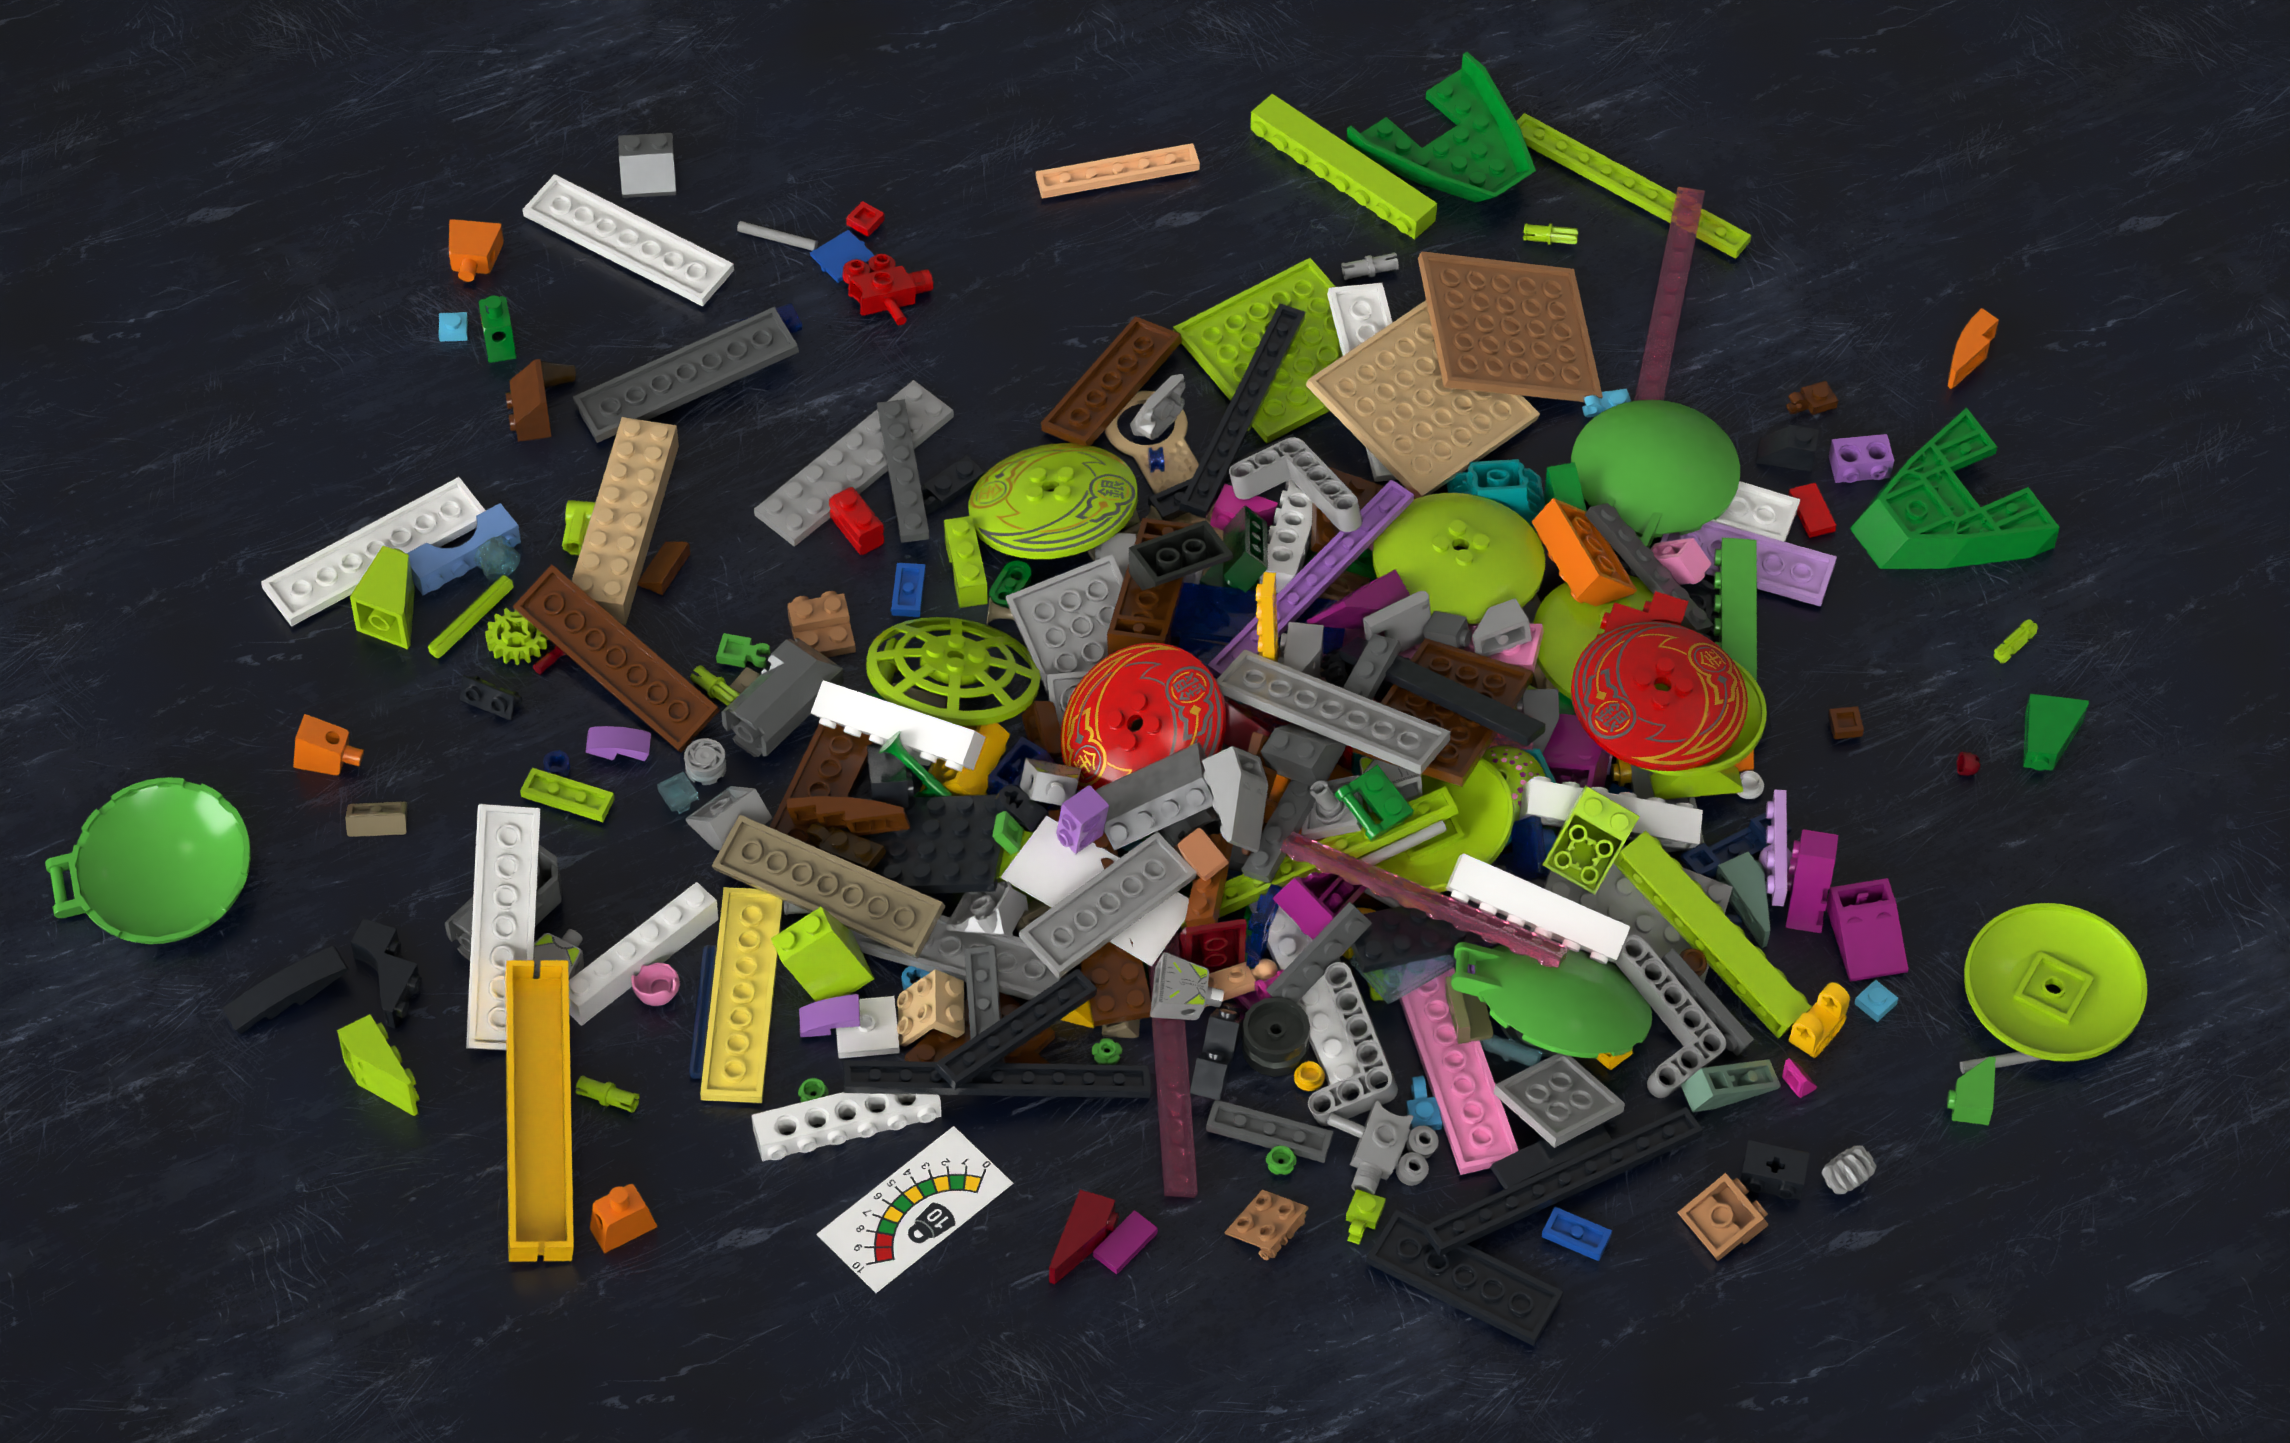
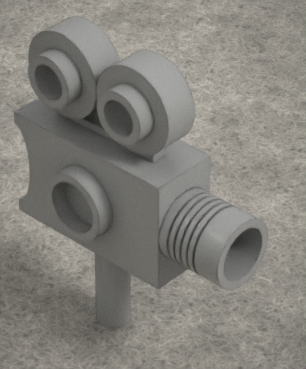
M1377 1100L1370 1110L1365 1126L1332 1112L1327 1120L1328 1125L1360 1138L1350 1165L1358 1168L1351 1188L1354 1191L1358 1189L1373 1195L1376 1192L1380 1178L1387 1180L1392 1174L1393 1169H1396V1175L1402 1183L1410 1186L1420 1184L1427 1176L1429 1170L1425 1158L1430 1157L1438 1147L1439 1140L1436 1132L1428 1126H1417L1410 1130L1409 1127L1413 1119L1412 1115L1398 1116L1390 1113ZM1419 1137H1425L1428 1140V1144L1421 1143ZM1406 1144V1148L1409 1153H1406L1401 1157L1404 1146ZM1409 1163L1416 1164L1418 1170H1412L1409 1167Z

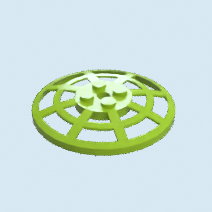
M929 617L896 624L883 631L874 639L869 647L866 660L867 676L871 685L885 700L959 726L988 725L1017 716L1034 702L1038 695L1041 679L1040 670L1033 662L1027 648L1019 641L991 626L959 618ZM950 630V635L935 637L927 632ZM962 632L984 638V640L976 642L962 636ZM905 633L898 641L895 649L877 652L878 647L885 640L896 634ZM914 637L925 642L922 648H905L906 644ZM1005 645L1019 653L1031 669L1016 664L1011 651ZM992 647L999 648L1006 660L990 656L987 649ZM904 657H920L921 668L912 671ZM894 658L898 670L905 679L893 687L881 674L877 661ZM990 665L1007 669L1004 675L997 681L988 675ZM1015 673L1030 678L1031 683L1027 690L1015 700H1012L1003 690L1012 681ZM929 676L939 682L948 684V687L932 683L924 678ZM979 681L985 685L977 688H960V685H970ZM917 685L929 692L948 696L947 709L919 702L904 693L912 686ZM994 694L1002 704V706L985 710H959L960 698H974Z

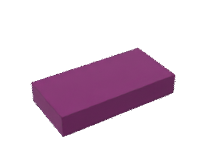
M1134 1210L1093 1251V1257L1117 1275L1158 1234V1228Z

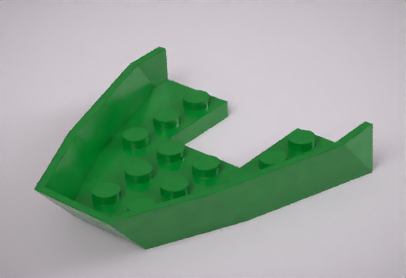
M1468 52L1463 54L1462 69L1426 91V99L1457 125L1431 143L1421 148L1387 117L1362 133H1359L1352 126L1347 128L1346 143L1382 167L1421 185L1473 202L1495 198L1536 171L1517 121L1486 68Z
M1965 408L1900 468L1854 522L1850 530L1879 569H1946L2032 558L2055 547L2060 527L2029 487L1983 507H1980L1954 471L1996 454L1997 446L1968 408Z

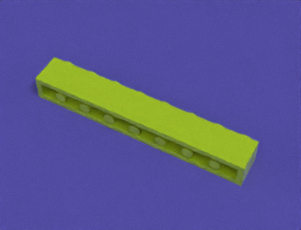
M1271 94L1251 111V130L1257 136L1269 141L1278 150L1294 158L1297 163L1303 164L1318 177L1324 178L1339 191L1345 192L1360 205L1366 206L1381 219L1387 220L1396 226L1402 233H1406L1413 239H1416L1436 221L1437 203L1274 94Z
M1645 830L1619 852L1613 862L1615 866L1693 949H1698L1705 955L1707 964L1778 1039L1792 1028L1802 1013H1807L1812 1008L1804 994L1795 990L1787 981L1784 973L1775 968L1766 959L1764 952L1745 937L1744 931L1728 919L1722 907L1712 902L1704 893L1702 886L1697 881L1692 880L1683 871L1681 864L1664 851L1658 839L1650 836Z

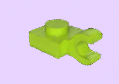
M1356 1189L1346 1213V1221L1352 1222L1347 1241L1360 1244L1366 1227L1376 1229L1385 1206L1386 1198Z

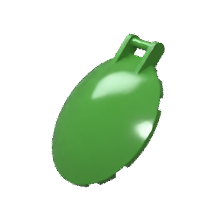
M1664 400L1630 401L1601 412L1582 429L1575 441L1571 455V463L1575 462L1584 501H1587L1591 507L1605 503L1614 507L1622 520L1635 531L1636 535H1638L1637 537L1648 548L1654 537H1663V534L1677 532L1680 535L1692 533L1702 529V525L1712 519H1718L1735 498L1740 480L1739 457L1725 431L1703 413L1688 406Z
M168 777L138 782L110 796V801L99 810L95 809L81 828L82 833L77 845H74L72 853L52 857L45 861L46 870L51 875L55 899L53 911L56 918H67L86 913L100 928L118 938L141 944H164L179 941L203 931L219 920L230 909L245 885L251 862V846L248 831L237 809L221 793L203 783L199 785L187 782L183 778ZM70 870L75 899L67 901L63 871Z
M1534 939L1511 941L1498 945L1493 949L1467 942H1460L1455 945L1456 969L1451 979L1452 988L1458 992L1478 996L1480 1002H1486L1490 1007V1015L1505 1029L1511 1026L1523 1033L1522 1039L1535 1046L1555 1053L1580 1058H1597L1599 1053H1611L1614 1057L1630 1052L1635 1044L1642 1043L1647 1037L1652 1024L1650 1005L1620 968L1607 961V964H1602L1591 959V953L1583 950L1575 952L1563 947L1560 942ZM1468 964L1475 965L1474 974L1467 973Z

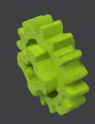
M505 608V615L495 614V622H488V631H485L488 650L493 651L494 658L496 659L503 656L504 663L506 664L510 659H514L516 665H519L520 659H525L527 663H530V656L534 655L539 658L541 656L540 649H547V640L549 639L516 610L510 612Z

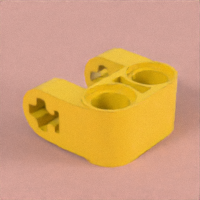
M1828 983L1819 994L1818 1000L1807 1013H1802L1793 1024L1789 1042L1811 1057L1816 1058L1840 1031L1847 1018L1846 1013L1850 1002L1848 992L1837 983Z

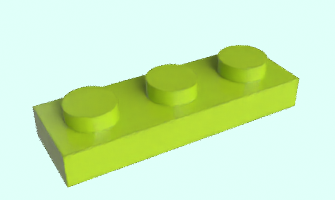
M535 768L531 769L520 790L521 797L600 822H604L615 800L613 792Z

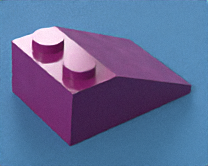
M1396 569L1340 599L1308 619L1307 623L1332 628L1360 629L1364 627V617L1410 596Z

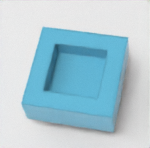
M467 312L439 313V341H467Z
M1875 980L1856 997L1854 1004L1878 1022L1897 1005L1898 997Z

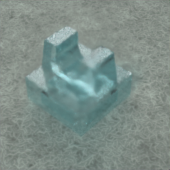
M684 772L657 784L658 792L672 812L677 810L681 814L690 809L691 802L698 799V792Z

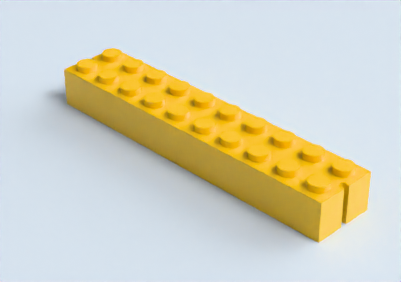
M506 960L505 1011L509 1262L537 1261L538 1255H543V1261H572L574 1237L568 960H540L539 979H533L534 960Z

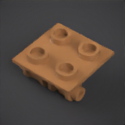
M1262 1189L1229 1226L1225 1234L1260 1247L1259 1255L1264 1260H1269L1270 1258H1275L1277 1252L1282 1248L1281 1245H1286L1288 1239H1291L1297 1229L1303 1226L1306 1217L1305 1212L1309 1208Z

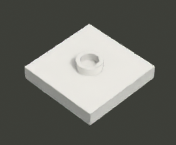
M894 996L859 999L860 1026L836 1028L839 1059L900 1053Z

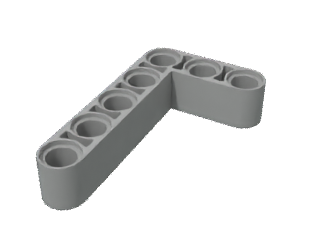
M1292 437L1282 440L1233 464L1229 469L1233 491L1239 499L1253 498L1292 479L1340 531L1352 532L1362 525L1357 497L1300 438Z
M1629 935L1626 937L1615 963L1684 1046L1660 1064L1647 1080L1649 1092L1655 1097L1665 1098L1680 1088L1681 1084L1698 1070L1710 1065L1725 1049L1726 1039L1650 945L1641 936ZM1626 948L1632 949L1636 957L1630 956L1626 952ZM1645 971L1652 973L1655 977V980L1649 979L1646 976ZM1664 995L1672 997L1675 1004L1666 1001ZM1684 1018L1692 1021L1694 1028L1686 1025ZM1703 1042L1712 1045L1713 1051L1707 1050ZM1681 1059L1689 1061L1692 1068L1685 1067ZM1659 1076L1666 1077L1669 1081V1085L1663 1084L1660 1081Z
M1342 962L1329 965L1325 970L1324 977L1361 1073L1317 1090L1309 1097L1308 1107L1317 1123L1322 1126H1331L1327 1124L1331 1112L1349 1119L1371 1110L1376 1100L1381 1102V1105L1390 1102L1398 1092L1397 1083L1356 979L1348 965ZM1347 977L1343 983L1335 984L1338 978ZM1349 1003H1357L1353 1009L1345 1010ZM1359 1029H1367L1362 1036H1355ZM1373 1054L1377 1055V1058L1374 1061L1365 1062L1368 1056ZM1380 1081H1388L1385 1087L1375 1088ZM1351 1093H1359L1356 1099L1351 1101L1347 1100V1097ZM1331 1104L1327 1111L1318 1112L1322 1105Z

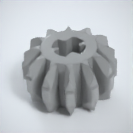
M1853 1146L1831 1159L1824 1166L1821 1174L1825 1178L1824 1181L1828 1187L1832 1188L1835 1194H1845L1868 1180L1874 1174L1877 1166L1869 1151H1866L1863 1146Z

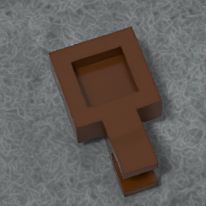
M1822 381L1802 387L1800 392L1789 394L1788 397L1792 403L1786 404V407L1790 414H1797L1809 409L1810 413L1814 415L1837 408L1838 399L1827 381Z

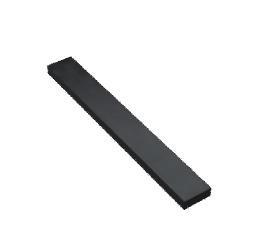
M1357 636L1339 650V658L1355 666L1369 641ZM1399 655L1396 656L1393 664L1385 672L1384 680L1525 746H1529L1545 733V723Z

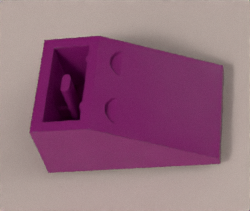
M1559 714V720L1543 752L1545 761L1556 783L1575 782L1580 785V788H1584L1585 785L1590 788H1604L1610 753L1601 748L1587 734L1576 715Z
M1885 878L1830 887L1826 909L1849 981L1907 973L1908 964L1897 904L1889 879Z

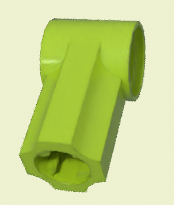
M567 501L565 512L566 528L562 547L563 550L571 555H580L596 502Z

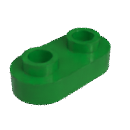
M1023 561L1007 563L991 586L989 599L991 596L994 603L1009 608L1006 599L1002 600V598H1006L1007 595L1029 586L1031 583V568Z

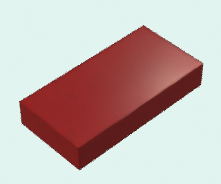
M1816 482L1789 489L1788 496L1800 499L1797 514L1809 538L1836 531L1835 521Z

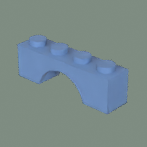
M501 503L476 516V531L472 538L463 545L454 548H438L425 543L406 553L409 555L414 585L422 595L439 589L443 584L456 577L463 576L467 571L480 564L487 563L498 554L511 550L521 543L519 526Z

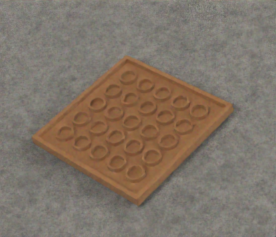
M1423 251L1420 253L1418 262L1444 387L1585 402L1584 397L1595 395L1602 399L1603 395L1574 269Z

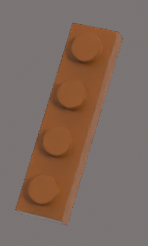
M1221 833L1208 835L1230 863L1233 844L1228 843ZM1229 864L1207 881H1204L1196 874L1185 918L1188 927L1218 923Z

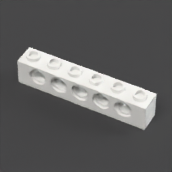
M1292 479L1286 481L1285 489L1287 491H1282L1279 504L1282 508H1276L1274 524L1276 526L1271 525L1268 534V542L1270 544H1268V569L1265 572L1276 573L1277 594L1302 570L1311 543L1313 502ZM1263 573L1262 576L1259 578V579H1260V584L1263 583V575H1264V573Z
M842 1092L753 1114V1132L762 1161L770 1159L779 1160L786 1155L798 1152L807 1153L818 1147L830 1144L839 1145L846 1140L858 1137L867 1138L878 1132L890 1129L899 1130L906 1125L933 1121L935 1118L941 1117V1100L939 1095ZM912 1102L910 1105H903L902 1103ZM875 1109L883 1110L882 1112L878 1113L872 1112ZM844 1117H853L850 1120L842 1119ZM815 1124H822V1125H823L822 1127H818V1128L812 1127V1126L815 1125ZM787 1131L793 1132V1133L790 1134V1135H783V1134H782V1133L787 1132Z

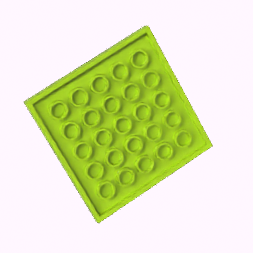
M1311 258L1174 326L1173 330L1181 334L1182 345L1231 401L1279 303L1305 312V319L1252 424V427L1266 443L1330 411L1311 392L1306 384L1309 378L1343 356L1327 295L1328 289L1336 286Z

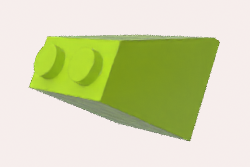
M382 546L352 592L350 600L357 631L408 649L411 645L415 587L409 555L402 550Z
M819 907L771 938L781 962L815 1002L850 995L874 980L853 932L823 907Z

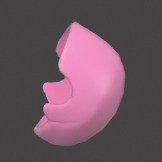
M657 962L648 966L642 965L637 976L632 975L631 977L635 995L644 1004L651 1006L665 1005L672 1000L680 987L677 971L665 963Z

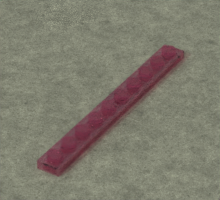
M1678 187L1634 401L1664 400L1704 201V190Z
M1292 832L1283 840L1280 851L1288 854L1295 861L1308 862L1315 865L1316 869L1323 873H1334L1343 877V880L1349 884L1365 886L1375 895L1391 897L1398 900V903L1406 908H1417L1426 912V915L1432 919H1443L1450 922L1458 930L1464 932L1471 931L1481 935V938L1489 943H1500L1509 947V950L1515 954L1528 955L1537 959V962L1543 966L1558 968L1566 959L1569 947L1303 835Z
M1178 930L1152 966L1148 965L1151 1002L1155 967L1163 952L1180 958ZM1152 1017L1164 1196L1195 1198L1198 1190L1185 1020Z

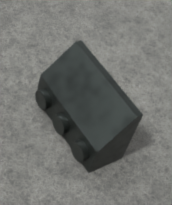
M1207 520L1129 547V574L1143 591L1233 559V553Z

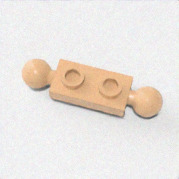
M1262 959L1256 963L1254 969L1250 970L1247 962H1243L1210 973L1208 987L1224 990L1222 1001L1255 991V981L1259 979L1264 981L1276 976L1278 967L1274 961Z

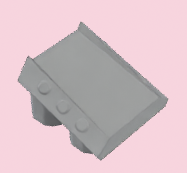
M1183 374L1170 376L1147 399L1130 423L1133 435L1146 436L1153 440L1158 438L1177 419L1185 405V400L1181 398V394L1185 389Z
M1009 881L997 883V888L994 892H965L946 924V929L948 931L1013 938V930L1024 911H1028L1026 895L1014 890Z

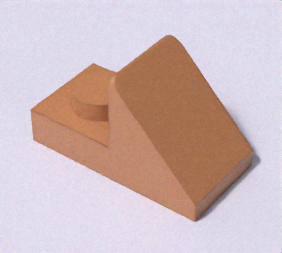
M1201 828L1194 830L1173 847L1204 881L1210 879L1229 864L1225 856Z

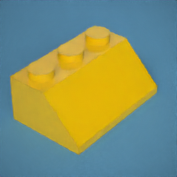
M998 723L962 726L986 737L974 770L963 767L961 772L946 767V761L937 759L936 763L932 762L928 772L952 793L951 796L986 795L988 785L996 774V767L1000 757L1006 751V743L1010 733ZM923 784L919 792L927 787Z

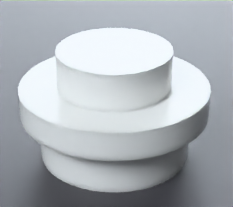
M1745 771L1740 774L1743 792L1737 794L1745 799L1759 797L1764 789V783L1760 775L1754 771Z

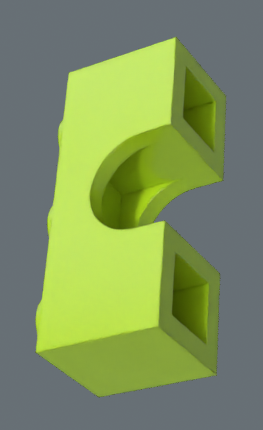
M966 516L944 520L945 544L949 562L953 565L954 586L959 608L988 604L987 580L973 517Z

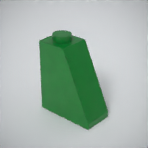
M1575 462L1547 467L1544 489L1545 506L1555 498L1587 512Z
M2030 694L2025 712L2023 767L2033 768L2038 771H2053L2083 724L2089 700Z

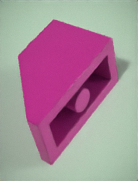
M1224 484L1214 505L1210 525L1223 530L1246 505L1266 520L1267 526H1271L1278 503L1258 495L1250 499H1239L1235 496L1233 487Z

